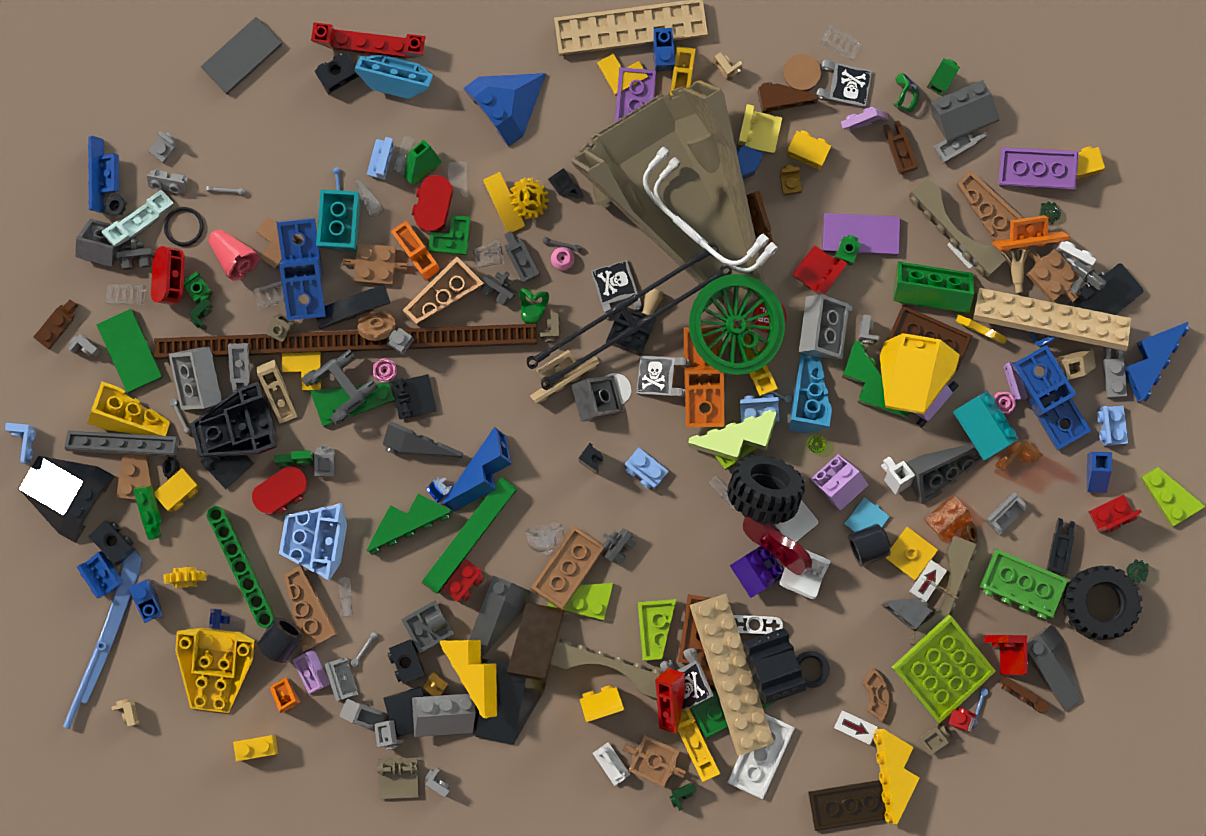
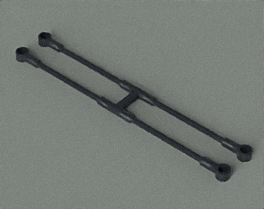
M715 243L708 244L710 247H716L715 251L719 252V248ZM705 249L695 255V258L636 295L633 294L606 311L604 315L550 349H545L536 356H529L526 359L527 366L530 369H535L538 363L549 357L552 352L603 320L611 318L620 311L622 312L630 327L566 369L560 370L550 377H543L541 379V386L544 390H549L552 388L553 383L563 378L565 374L619 340H624L651 323L653 319L698 292L711 281L722 276L731 275V267L727 264L722 265L718 272L708 277V280L652 315H648L637 322L627 307L694 263L700 262L710 255L713 256ZM724 269H729L728 273H723ZM531 360L536 361L533 365L529 364ZM545 381L550 382L547 386L543 385Z

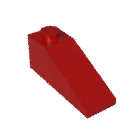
M667 668L655 679L659 729L676 734L686 691L685 673Z

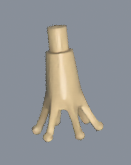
M1028 248L1022 250L1021 257V249L1017 250V261L1014 251L1001 253L1009 264L1016 293L1023 292L1024 264L1026 256L1030 251Z

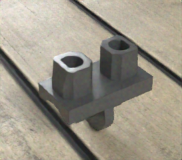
M131 238V244L124 245L125 250L130 251L116 252V258L120 260L123 270L134 269L133 259H139L141 268L151 267L154 251H151L150 248L138 250V248H144L145 245L144 242L137 243L136 238Z
M507 271L504 275L497 272L496 278L488 274L482 280L484 285L481 292L491 296L494 289L497 290L500 294L496 301L503 306L518 293L510 288L513 281L508 279L510 273Z
M624 528L619 533L614 530L610 536L605 533L603 537L607 540L603 546L607 550L602 556L611 562L614 561L622 564L626 557L620 552L622 547L625 546L631 550L637 544L636 540L631 536L632 533Z

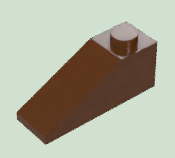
M772 82L761 84L758 88L761 113L817 104L819 99L817 94L778 83L772 84Z

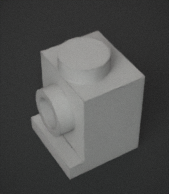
M399 328L391 333L388 338L390 341L387 345L404 355L414 339L410 334Z

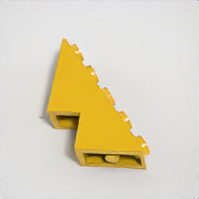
M481 640L440 641L443 652L447 655L452 667L460 677L461 683L470 694V698L477 706L480 715L485 719L497 717L496 664H481Z
M875 729L873 740L877 746L876 760L880 766L879 780L883 787L882 800L886 807L885 820L888 824L897 825L920 779L904 769L914 747L884 729Z

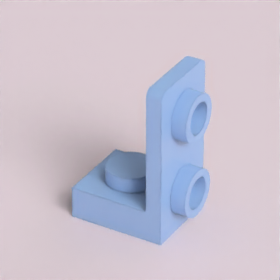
M6 423L5 431L10 432L11 436H23L20 463L29 465V461L33 458L31 445L36 436L34 427L26 424Z

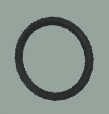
M179 207L172 210L164 221L166 237L170 242L178 246H188L195 243L201 237L204 228L201 215L189 207ZM179 211H189L199 220V232L194 239L188 242L176 241L168 232L170 218Z

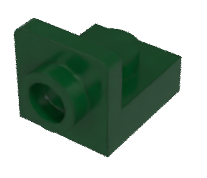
M205 298L189 313L192 317L190 321L198 329L200 327L203 329L207 328L200 319L202 317L206 318L212 312L211 308L213 305Z
M693 782L671 791L673 795L670 796V800L674 808L678 807L679 811L683 809L679 801L680 797L684 800L694 796L693 792L697 790Z

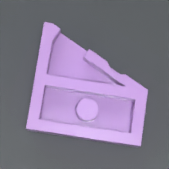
M869 107L863 110L864 113L847 116L846 120L841 121L843 129L850 131L872 125V122L878 119L886 121L889 118L887 112Z

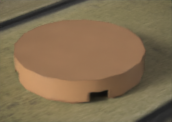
M798 54L791 57L785 64L783 71L786 84L803 91H809L815 87L821 75L820 65L817 60L806 54Z
M372 311L359 318L357 327L359 334L363 338L377 341L388 338L396 329V324L391 314L380 311V313Z

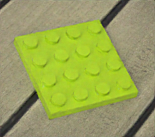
M947 615L891 667L939 724L952 713L953 709L955 710L996 672L950 615Z

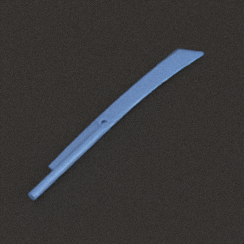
M136 550L123 561L120 573L123 583L116 588L100 637L62 726L64 728L70 729L80 703L87 704L111 650L131 597L128 588L135 585L143 561Z

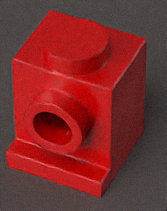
M963 708L953 709L948 724L971 733L977 714Z

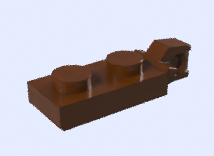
M754 191L746 195L756 237L765 234L769 238L767 243L769 244L773 242L771 226L760 192Z
M70 299L64 306L60 305L33 338L50 350L74 321L75 315L73 312L78 305Z

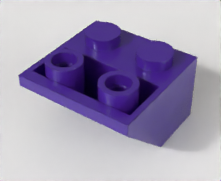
M762 546L730 565L750 598L779 581L783 574V568L774 555Z

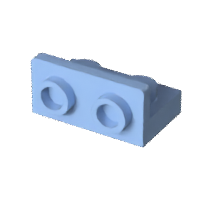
M385 137L384 141L379 139L375 141L367 171L368 176L385 180L395 145L392 138Z
M773 394L763 395V398L755 399V396H744L739 401L741 423L748 417L754 416L756 418L762 416V413L768 410L777 412L776 422H780L779 397H774Z
M1103 406L1099 408L1097 420L1098 423H1101L1099 437L1100 441L1103 442V446L1128 444L1124 406Z
M639 447L624 464L626 467L625 471L632 477H635V475L641 479L640 483L647 489H650V487L655 489L668 473L667 469Z

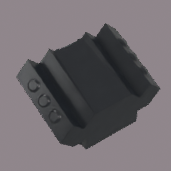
M784 628L744 642V652L756 689L765 704L806 691V681L802 678V669L795 657L794 647L789 642V634Z

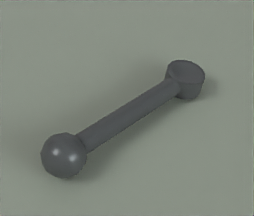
M548 237L543 238L544 244L550 243L567 247L577 252H580L582 248L580 245H570L550 240Z

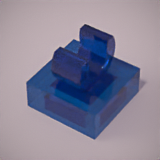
M437 477L426 488L437 503L444 500L452 489V485L446 487L443 484L446 480L445 477L441 479Z
M210 609L209 628L220 629V623L229 624L230 616L221 615L222 609Z

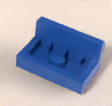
M102 551L97 552L87 562L77 566L80 575L84 578L96 598L109 595L123 583Z

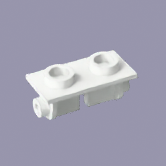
M609 742L592 753L614 786L630 775Z

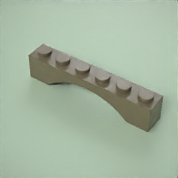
M929 177L909 194L911 203L915 207L919 206L925 218L929 221L932 220L937 225L936 229L950 239L949 242L954 248L960 249L963 253V258L976 266L975 270L978 274L987 278L1006 261V258L993 245L974 241L961 233L953 225L944 210L941 190Z
M954 535L951 537L944 554L949 574L946 591L955 597H959L963 588L960 584L962 579H966L970 570L968 567L969 561L974 560L977 550L975 549L976 544ZM945 594L941 605L935 613L915 629L910 645L915 646L947 615H952L956 606L953 603L955 598Z
M563 639L556 642L551 665L563 669L584 664L608 666L627 676L641 694L657 698L655 679L663 671L652 669V672L644 670V665L635 662L633 666L628 665L625 659L615 657V660L607 658V653L600 651L594 654L589 652L590 648L578 645V648L570 646L571 642Z

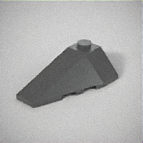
M392 421L388 423L383 445L387 447L386 451L396 455L399 452L402 454L463 458L464 454L461 451L440 442L436 443L427 436L416 435L413 430Z
M972 443L924 454L906 462V464L915 474L911 486L919 502L923 504L939 496L943 492L941 489L949 483L951 485L955 483L957 476L962 472L967 473L983 459Z
M493 576L469 640H481V655L484 656L523 610L530 590Z
M1049 625L1027 641V658L1064 711L1081 701V697L1063 640L1054 627Z

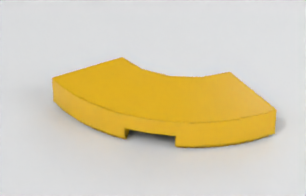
M958 315L956 319L957 323L998 343L1005 344L1008 339L1002 334L969 318Z

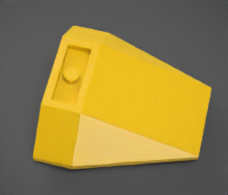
M902 333L885 341L880 354L885 408L925 414L956 372L960 355L940 339Z
M202 627L177 631L175 651L190 709L230 712L254 659V639L241 632Z

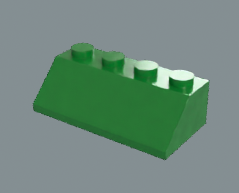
M898 261L893 301L902 304L909 303L921 307L928 306L940 310L947 309L969 313L974 296L973 273Z

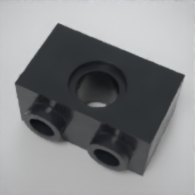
M347 52L337 54L333 57L332 61L324 62L314 70L327 94L359 77L355 72L356 66ZM334 69H341L338 75L332 74Z
M105 520L88 537L113 564L120 565L136 550L132 546L134 542L127 535L123 536L119 532L121 528L114 521L109 522ZM116 536L117 544L111 547L110 539Z
M412 639L389 648L390 652L387 654L391 664L395 663L397 671L394 672L398 682L402 681L403 684H407L426 676ZM404 657H408L411 660V665L408 668L401 666V660Z

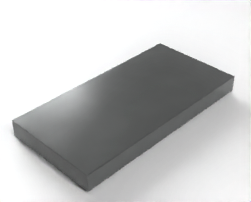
M255 17L209 58L201 68L228 94L282 46V43Z

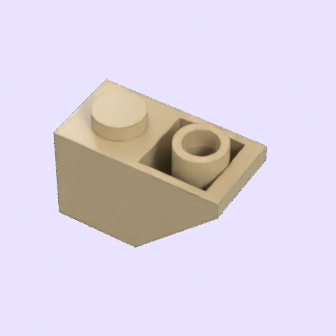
M1092 348L1056 358L1057 363L1068 380L1085 376L1096 368Z

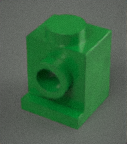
M852 235L843 236L834 260L839 262L842 259L848 266H852L861 245L858 242V238ZM846 246H851L852 251H847Z
M195 272L183 282V286L197 304L205 298L209 300L210 295L213 294L198 272ZM199 285L200 290L194 291V288Z

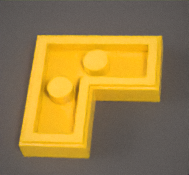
M612 54L600 60L597 64L616 96L619 67L621 66L615 55ZM639 61L626 67L643 69ZM623 71L621 92L629 88L631 81H642L648 78L647 74Z
M321 352L282 353L283 373L301 372V377L303 378L308 372L321 367ZM322 380L308 387L302 381V391L322 389Z

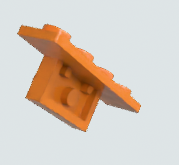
M1043 215L1010 220V239L992 241V245L1002 252H1008L1013 248L1027 249L1032 245L1060 244L1062 241L1070 240V235L1063 231L1048 233V217Z

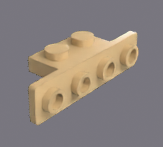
M567 350L536 371L541 379L543 377H550L574 364L576 360L571 352ZM595 356L553 383L551 389L544 390L541 388L531 394V399L534 403L545 401L553 392L561 391L567 383L578 380L581 377L580 375L586 371L594 370L597 364L600 363ZM549 381L544 382L546 386L550 383Z

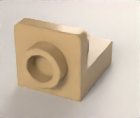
M721 52L715 55L713 63L725 79L729 77L734 78L741 73L743 65L741 61L731 67V61L726 55L723 56Z
M128 699L117 701V705L111 707L112 711L124 709L122 718L124 723H127V727L140 724L135 702H128Z

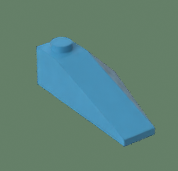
M801 353L788 430L811 433L828 429L830 427L832 408L831 404H829L828 390L824 382L820 357H812Z

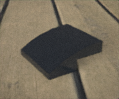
M628 308L637 322L648 316ZM621 311L617 313L606 343L630 327ZM656 318L624 340H619L613 346L642 356Z
M421 686L383 698L389 721L394 720L396 738L414 733L412 698L424 697Z

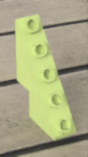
M768 410L763 412L762 416L756 418L754 416L748 417L742 423H730L724 429L708 431L707 435L701 437L700 435L689 438V447L736 462L739 461L744 444L766 451L777 419V412Z

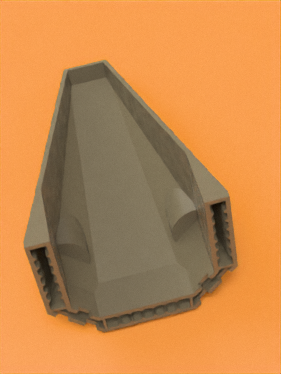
M698 80L693 82V85L688 88L682 86L672 90L673 95L671 96L670 94L665 96L660 94L591 137L593 143L591 145L586 143L579 150L581 154L571 158L573 166L593 184V200L595 204L606 208L614 203L679 266L695 258L694 256L705 250V248H702L673 222V219L651 200L644 189V173L662 147H666L670 154L650 172L648 185L651 192L654 194V186L660 177L659 175L666 169L669 161L676 157L681 161L680 166L666 180L661 182L658 189V194L663 204L673 214L679 216L693 228L708 244L715 243L719 248L718 254L728 260L738 261L742 259L756 242L725 96L722 89ZM759 251L753 258L751 257L745 263L737 265V267L749 268L753 266L760 257ZM710 255L700 262L689 266L685 271L700 285L708 280V277L718 272L724 264L716 257ZM761 265L749 273L732 270V274L751 276L766 285ZM724 269L723 273H728L729 269ZM734 287L726 292L731 309L733 308ZM739 288L737 312L747 293V290ZM751 293L741 315L759 300L753 293ZM720 296L717 301L726 309L723 298Z

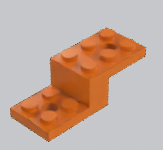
M683 327L684 358L690 360L689 366L684 367L686 427H724V373L714 369L700 357L692 343L689 327ZM701 327V332L704 334L722 327ZM722 331L704 336L703 339L709 345ZM722 339L710 349L716 356L721 348ZM704 402L710 405V409L707 412H702L699 409V406Z

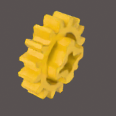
M532 177L528 179L523 178L515 182V186L510 188L513 194L509 195V198L513 199L510 205L515 206L513 211H519L518 216H525V219H534L544 214L543 210L548 208L545 203L549 202V199L545 198L548 192L543 191L545 186H539V180L533 182Z
M196 567L173 568V573L163 574L164 584H174V588L197 587V582L207 581L206 572L196 571Z

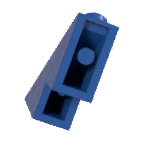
M1188 322L1136 343L1143 360L1125 368V375L1137 403L1142 400L1146 402L1152 393L1150 391L1152 385H1156L1161 378L1159 373L1162 368L1166 369L1171 361L1169 356L1171 353H1175L1180 346V343H1178L1180 337H1184L1190 328L1187 326Z
M496 427L492 429L444 499L443 504L453 512L494 491L493 474L512 464L507 436Z

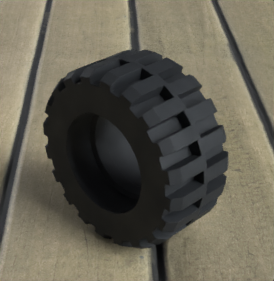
M751 455L748 458H743L735 465L728 485L727 495L734 508L738 512H742V515L746 518L750 517L753 521H761L764 524H779L780 522L784 523L792 519L798 512L805 492V483L798 470H794V467L786 464L785 461L777 460L772 456Z
M1095 566L1080 571L1076 574L1075 578L1070 580V585L1064 592L1066 594V598L1063 599V605H1066L1064 613L1070 619L1068 621L1069 624L1076 628L1075 631L1079 634H1084L1089 639L1110 640L1124 636V633L1130 632L1133 629V624L1138 622V613H1142V607L1140 606L1142 595H1138L1137 591L1140 589L1138 585H1134L1132 582L1134 579L1130 575H1125V571L1122 569H1115L1114 566ZM1107 585L1117 594L1119 608L1117 614L1111 620L1098 621L1089 614L1086 607V596L1092 587Z

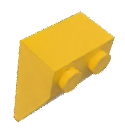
M611 684L602 687V692L594 694L593 691L582 694L583 698L579 700L586 722L624 710L617 687L613 688Z

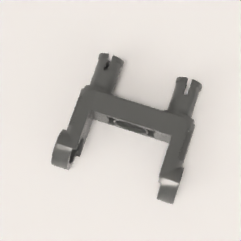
M350 349L339 358L331 359L319 369L308 372L302 378L303 383L308 387L314 383H319L332 374L351 398L337 408L336 412L332 415L331 419L335 425L344 422L349 417L350 412L363 404L367 396L379 389L372 378L359 389L355 388L343 373V368L357 359Z

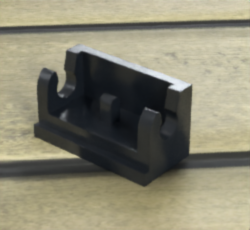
M591 443L587 445L578 458L579 463L595 474L599 471V466L596 463L597 459L603 462L601 452L596 450Z

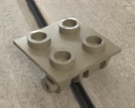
M417 758L378 759L379 799L419 797Z

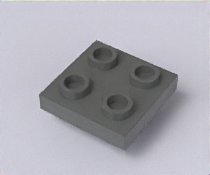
M436 600L401 619L420 654L437 645L440 641L454 635Z

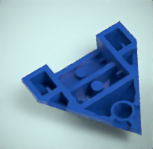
M546 73L477 77L465 86L464 90L473 102L479 105L496 127L499 136L509 147L524 136Z

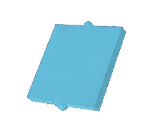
M864 497L844 525L854 532L874 524H879L882 527L890 516L882 511L879 505H874Z

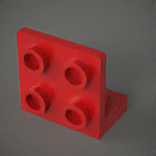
M815 245L794 271L793 276L816 294L825 295L847 263L842 259L837 262Z
M1124 494L1088 511L1098 532L1105 531L1106 533L1120 528V523L1124 525L1137 520V515L1142 513L1140 509L1132 511Z
M465 559L443 586L442 590L458 603L466 602L472 595L471 589L474 586L478 587L484 580L482 577L484 573Z
M984 635V643H992V647H1000V674L1027 675V635Z

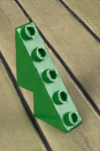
M854 341L842 378L863 385L857 403L903 419L908 418L910 412L885 408L882 374L876 369L877 364L872 357L869 358L865 353L867 350L861 341Z
M419 493L408 513L390 505L366 551L370 555H374L380 552V548L385 545L390 547L399 542L398 539L404 536L406 539L416 534L415 531L420 528L426 530L434 526L433 522L439 519L443 522L451 518L450 514L452 511Z

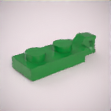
M152 486L134 488L133 492L148 540L157 539L162 536L160 531L162 520Z

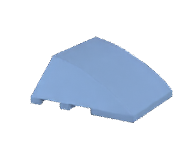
M339 503L334 506L285 515L279 554L330 580L341 564L347 529L343 504Z

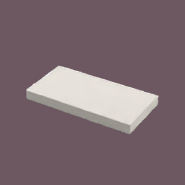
M767 714L765 716L774 744L739 755L727 783L761 799H764L795 727Z

